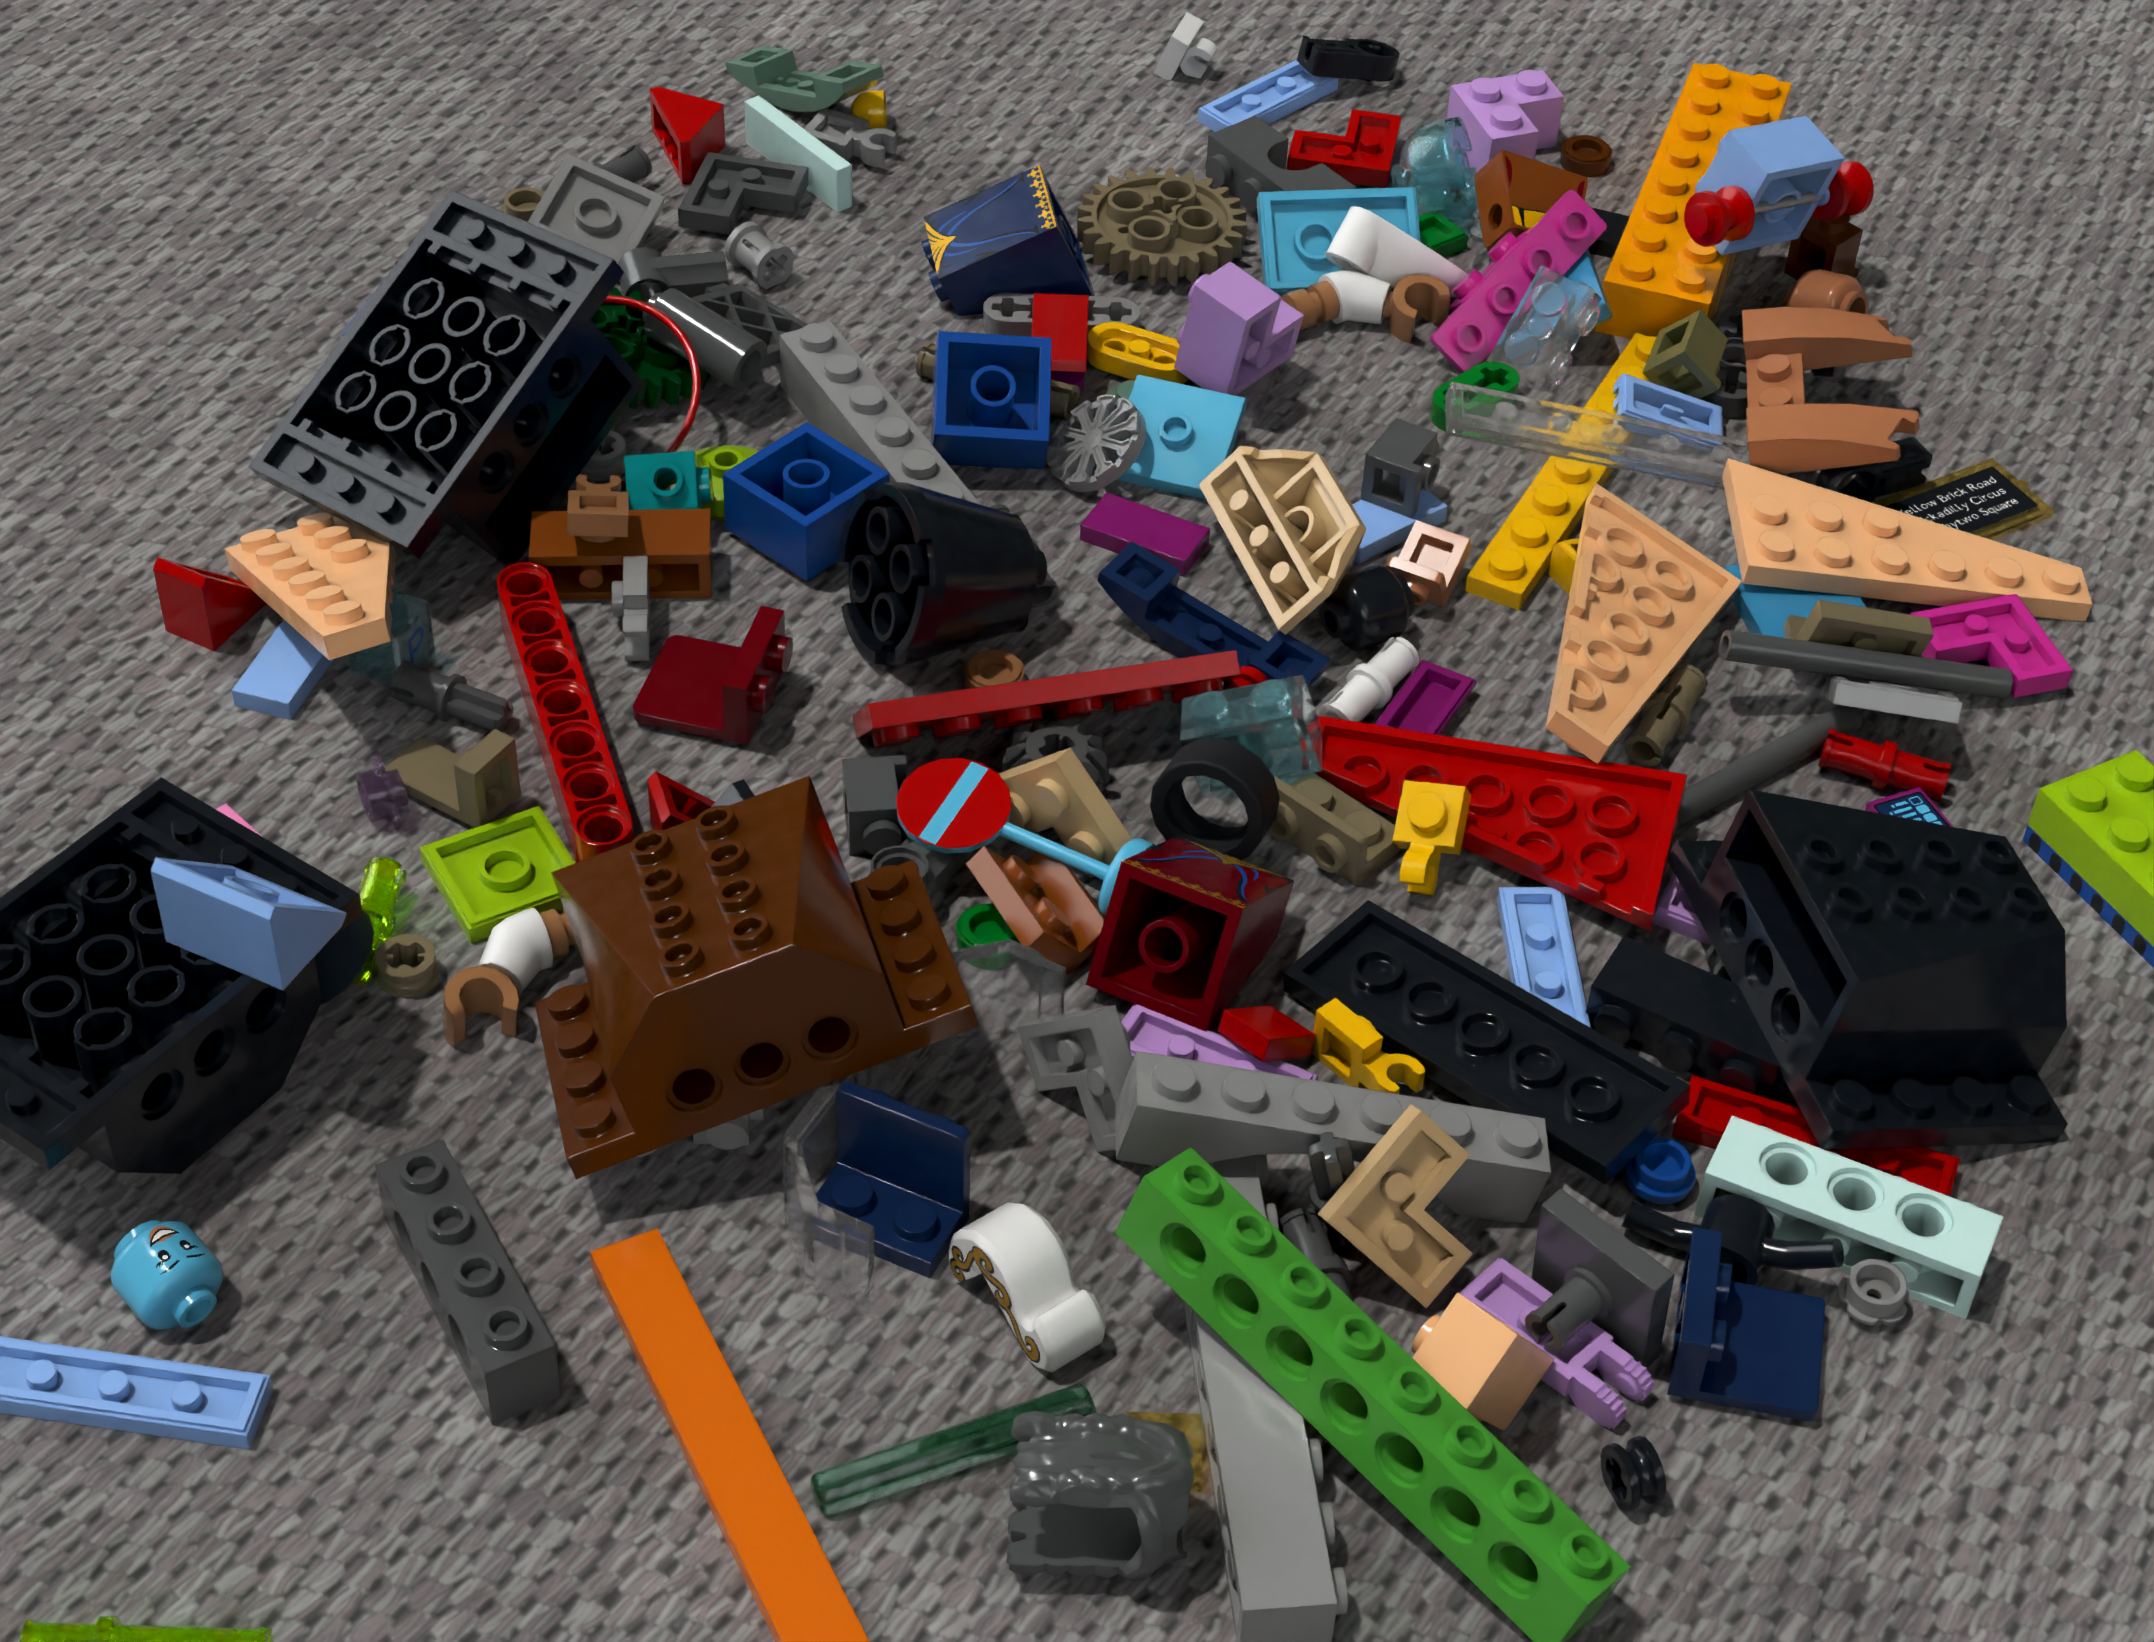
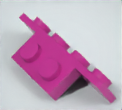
M1569 190L1564 193L1532 228L1516 237L1511 232L1502 237L1487 253L1493 261L1481 274L1474 269L1458 283L1452 291L1458 298L1449 307V317L1431 335L1430 342L1460 373H1464L1470 368L1481 364L1606 230V223L1576 191Z

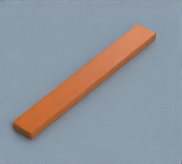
M658 1228L590 1251L591 1268L775 1642H870Z

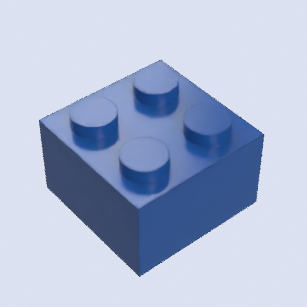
M938 331L934 358L931 444L948 465L1025 469L1044 468L1049 444L1052 338Z
M806 422L723 473L725 529L799 577L809 581L838 562L844 523L858 494L863 489H875L881 484L890 482V473Z

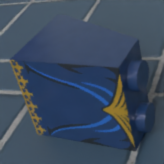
M1040 165L924 217L928 239L922 241V247L933 268V271L929 272L932 286L941 302L950 299L959 316L983 314L984 302L989 297L999 293L1095 296L1080 242L1077 241V236Z

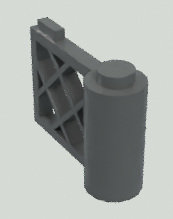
M725 283L707 287L704 294L692 298L675 288H670L663 293H656L647 302V304L665 313L682 329L692 344L699 368L736 391L747 388L756 379L762 368L780 363V334L808 325L741 284L733 286ZM643 311L642 319L645 322L644 330L647 337L689 362L684 347L676 335L663 322Z

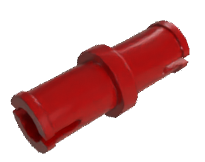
M1829 728L1818 766L1823 768L1828 767L1872 780L1871 787L1884 790L1885 785L1906 791L1920 787L1928 797L1940 802L1951 769V763H1942L1898 750V743L1885 740L1884 744L1881 745L1836 732L1832 728Z

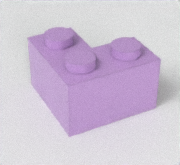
M1524 70L1515 75L1497 78H1477L1472 82L1451 85L1445 136L1474 175L1501 150L1535 160L1536 149L1552 147L1557 144L1564 96L1543 70Z
M1231 261L1210 275L1203 274L1195 281L1188 294L1190 306L1186 322L1177 338V342L1180 344L1174 365L1177 371L1203 389L1236 396L1292 357L1304 315L1284 302L1280 295Z

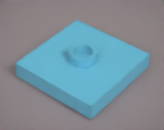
M1137 374L1129 401L1135 405L1145 419L1146 438L1135 462L1117 480L1207 500L1198 484L1231 455L1246 411V398Z

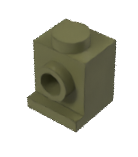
M1700 309L1659 331L1643 374L1651 383L1701 399L1719 390L1722 382L1716 375L1721 367L1719 362L1728 338Z

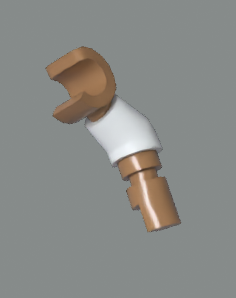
M1339 270L1324 274L1319 277L1318 283L1310 285L1307 291L1305 289H1298L1284 294L1281 298L1304 315L1300 331L1313 327L1316 321L1324 323L1332 320L1335 324L1346 321L1382 324L1383 319L1388 318V328L1392 335L1408 343H1411L1414 335L1416 317H1423L1431 321L1433 325H1440L1448 318L1450 307V291L1448 286L1440 279L1430 275L1416 274L1407 276L1398 281L1392 292L1391 283L1356 270Z
M564 907L563 914L561 915L555 909L538 913L536 909L530 908L505 918L493 927L479 965L468 967L456 973L448 981L444 992L443 1031L445 1039L451 1047L465 1038V1018L480 1012L491 1013L497 1016L502 1021L501 1034L516 1037L519 1027V996L539 971L552 967L553 959L567 955L569 953V946L573 945L579 951Z

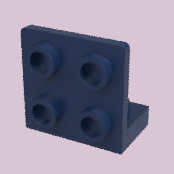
M844 1081L836 1092L838 1163L805 1209L804 1227L931 1278L949 1251L954 1233L962 1229L969 1220L971 1132L948 1117L933 1115L897 1101L882 1091L869 1090L852 1082Z
M1693 1227L1679 1284L1667 1395L1803 1421H1813L1818 1410L1825 1301L1819 1297L1731 1281L1732 1264L1720 1262L1723 1232Z

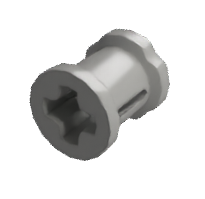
M745 222L736 227L727 238L724 247L727 260L738 268L745 267L749 270L755 283L764 289L786 281L791 274L794 261L792 250L782 243L775 244L769 240L764 228L757 223ZM744 241H749L754 246L751 250L743 244ZM769 261L776 267L775 270L768 268L765 265L766 262Z

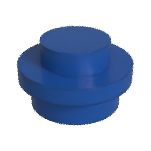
M1653 1138L1625 1167V1180L1630 1189L1642 1199L1657 1204H1671L1683 1200L1692 1191L1696 1178L1695 1167L1688 1151L1678 1142L1667 1138Z

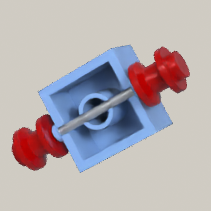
M1807 116L1729 130L1721 139L1717 147L1718 152L1706 174L1696 184V192L1686 204L1684 223L1688 234L1695 243L1703 247L1714 246L1721 255L1795 240L1799 238L1812 215L1819 220L1829 221L1837 219L1843 214L1852 216L1866 211L1873 199V181L1869 171L1861 163L1856 161L1842 163L1845 157Z

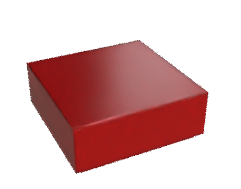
M1270 1005L1224 1009L1218 1031L1222 1033L1223 1037L1262 1062L1309 1056L1316 1034Z

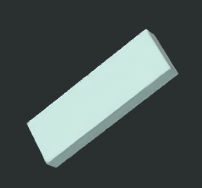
M759 95L744 101L746 143L771 162L808 167L809 185L807 190L837 213L852 207V164Z

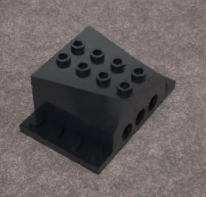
M450 190L248 467L266 482L382 541L390 543V545L417 559H420L440 529L447 523L504 565L509 566L517 563L530 544L532 511H554L576 480V477L581 473L644 384L591 320L622 277L624 271L613 258Z
M162 777L0 898V1138L48 1170H51L79 1147L115 1172L181 1174L282 1088L322 1002L315 958L303 968L284 990H280L166 942L151 875V868L155 857L231 865L346 912L342 927L333 937L363 914L360 894Z
M1749 789L1723 841H1676L1668 861L1732 982L1739 985L1780 1064L1779 1070L1821 1149L2044 1143L2060 1138L2068 1123L2038 1073L2067 1027L2065 929L2005 836Z

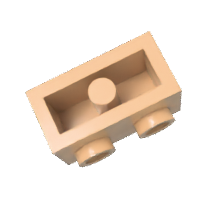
M1458 1292L1441 1316L1434 1315L1424 1323L1412 1343V1352L1415 1353L1412 1358L1480 1423L1484 1420L1503 1431L1510 1425L1555 1359L1496 1316Z

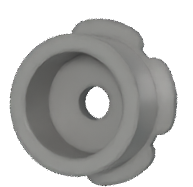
M1880 1259L1860 1261L1853 1266L1849 1276L1843 1277L1839 1282L1837 1293L1840 1302L1847 1304L1848 1314L1860 1323L1874 1325L1882 1322L1885 1325H1892L1899 1322L1907 1312V1306L1904 1304L1909 1298L1906 1278L1896 1266ZM1868 1294L1877 1296L1879 1299L1870 1297Z

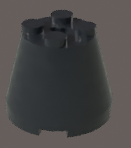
M887 482L875 489H863L854 500L848 512L840 540L838 561L849 562L848 576L851 603H845L841 607L843 618L854 645L862 656L873 664L907 665L1007 633L1024 631L1027 627L1029 613L1034 602L1036 586H1041L1047 576L1046 557L1041 550L1034 549L1031 536L1017 514H1010L905 482Z

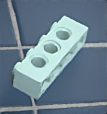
M1731 1116L1706 1169L1694 1214L1703 1218L1707 1205L1714 1198L1723 1195H1740L1753 1199L1764 1206L1773 1216L1775 1229L1772 1238L1785 1241L1837 1238L1843 1245L1844 1262L1841 1267L1834 1269L1850 1274L1853 1266L1860 1261L1866 1259L1887 1261L1896 1266L1905 1276L1909 1298L1964 1319L1967 1318L2004 1218L1971 1203L1960 1201L1909 1182L1904 1178L1893 1176L1842 1157L1837 1153L1826 1151L1735 1116Z

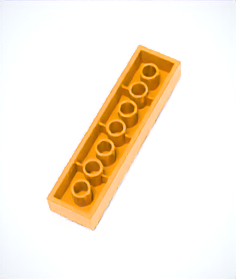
M1693 63L1603 280L1602 287L1613 316L1597 324L1595 331L1632 339L1635 333L1657 337L1660 330L1700 309L1713 321L1738 252L1721 255L1714 246L1703 247L1695 243L1688 234L1684 223L1686 204L1690 197L1695 194L1696 184L1706 174L1718 152L1719 142L1729 130L1770 123L1776 120H1785L1792 83L1778 81L1775 77L1767 74L1750 75L1731 71L1719 64L1703 65Z

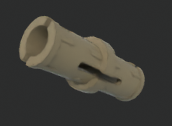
M1687 664L1675 667L1659 693H1655L1642 708V720L1634 732L1629 735L1625 745L1627 756L1633 762L1644 767L1656 766L1662 760V755L1673 738H1678L1685 733L1692 721L1691 710L1707 690L1705 688L1708 685V681L1698 668Z

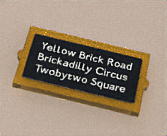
M1993 458L1873 502L1877 505L1990 540L2052 517L2053 513L2051 507L2028 489L2026 481L2016 479Z

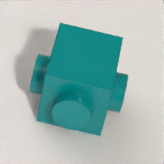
M695 451L624 456L628 510L704 509L703 502H713L710 467H701V462ZM676 484L671 490L665 491L668 486Z

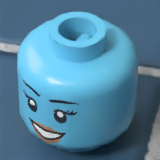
M151 1220L142 1223L126 1234L116 1246L114 1252L115 1261L110 1274L112 1286L140 1321L150 1328L162 1330L171 1329L178 1325L183 1328L192 1327L204 1320L214 1309L217 1302L215 1295L223 1281L222 1264L193 1229L182 1221L160 1222L159 1220Z

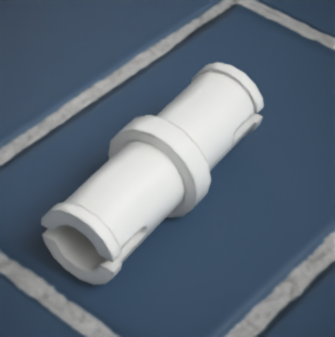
M1391 637L1367 664H1358L1346 676V685L1319 709V716L1360 722L1373 708L1376 710L1383 708L1392 698L1393 688L1419 664V655L1415 647L1402 637H1397L1396 639Z

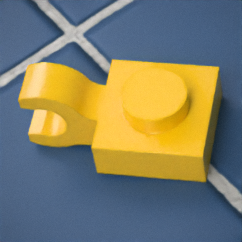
M1404 780L1392 841L1398 848L1408 849L1402 859L1399 882L1408 884V892L1434 896L1438 881L1441 853L1460 855L1471 793L1466 786Z
M1337 998L1332 999L1316 1010L1313 1031L1316 1036L1311 1054L1349 1086L1366 1087L1370 1090L1399 1094L1400 1087L1393 1082L1399 1081L1407 1084L1416 1093L1423 1089L1425 1077L1423 1065L1409 1055L1388 1054L1381 1051L1383 1036L1376 1031L1369 1020L1363 1016L1356 1015Z

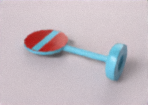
M964 758L937 759L918 767L902 782L896 797L899 824L909 838L926 849L946 854L971 852L992 843L998 836H1001L1102 879L1103 884L1099 894L1098 906L1099 911L1104 916L1107 913L1121 861L1156 846L1144 839H1131L1117 852L1112 863L1107 865L1008 822L1012 813L1010 790L1001 776L981 762Z

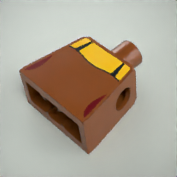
M1501 150L1474 177L1485 248L1490 251L1509 232L1516 237L1532 228L1563 194L1569 190L1576 191L1585 200L1588 177Z

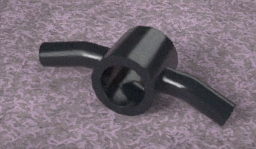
M1723 1195L1714 1198L1707 1205L1701 1225L1678 1221L1635 1201H1631L1621 1224V1227L1660 1244L1684 1251L1688 1250L1693 1227L1723 1232L1720 1262L1732 1264L1731 1281L1754 1286L1757 1285L1762 1266L1784 1270L1839 1268L1844 1262L1843 1245L1837 1238L1785 1241L1772 1238L1775 1229L1773 1216L1755 1200L1740 1195Z

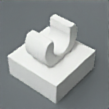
M1186 12L1172 34L1153 72L1154 74L1163 79L1172 80L1179 67H1181L1182 72L1186 76L1201 79L1208 66L1197 61L1194 56H1200L1209 62L1217 50V46L1212 41L1206 38H1196L1204 21Z

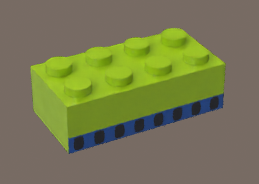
M2134 750L2039 788L2023 841L2154 968V765L2139 751Z

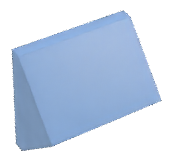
M155 857L151 868L166 942L280 990H284L342 927L347 914L231 865Z

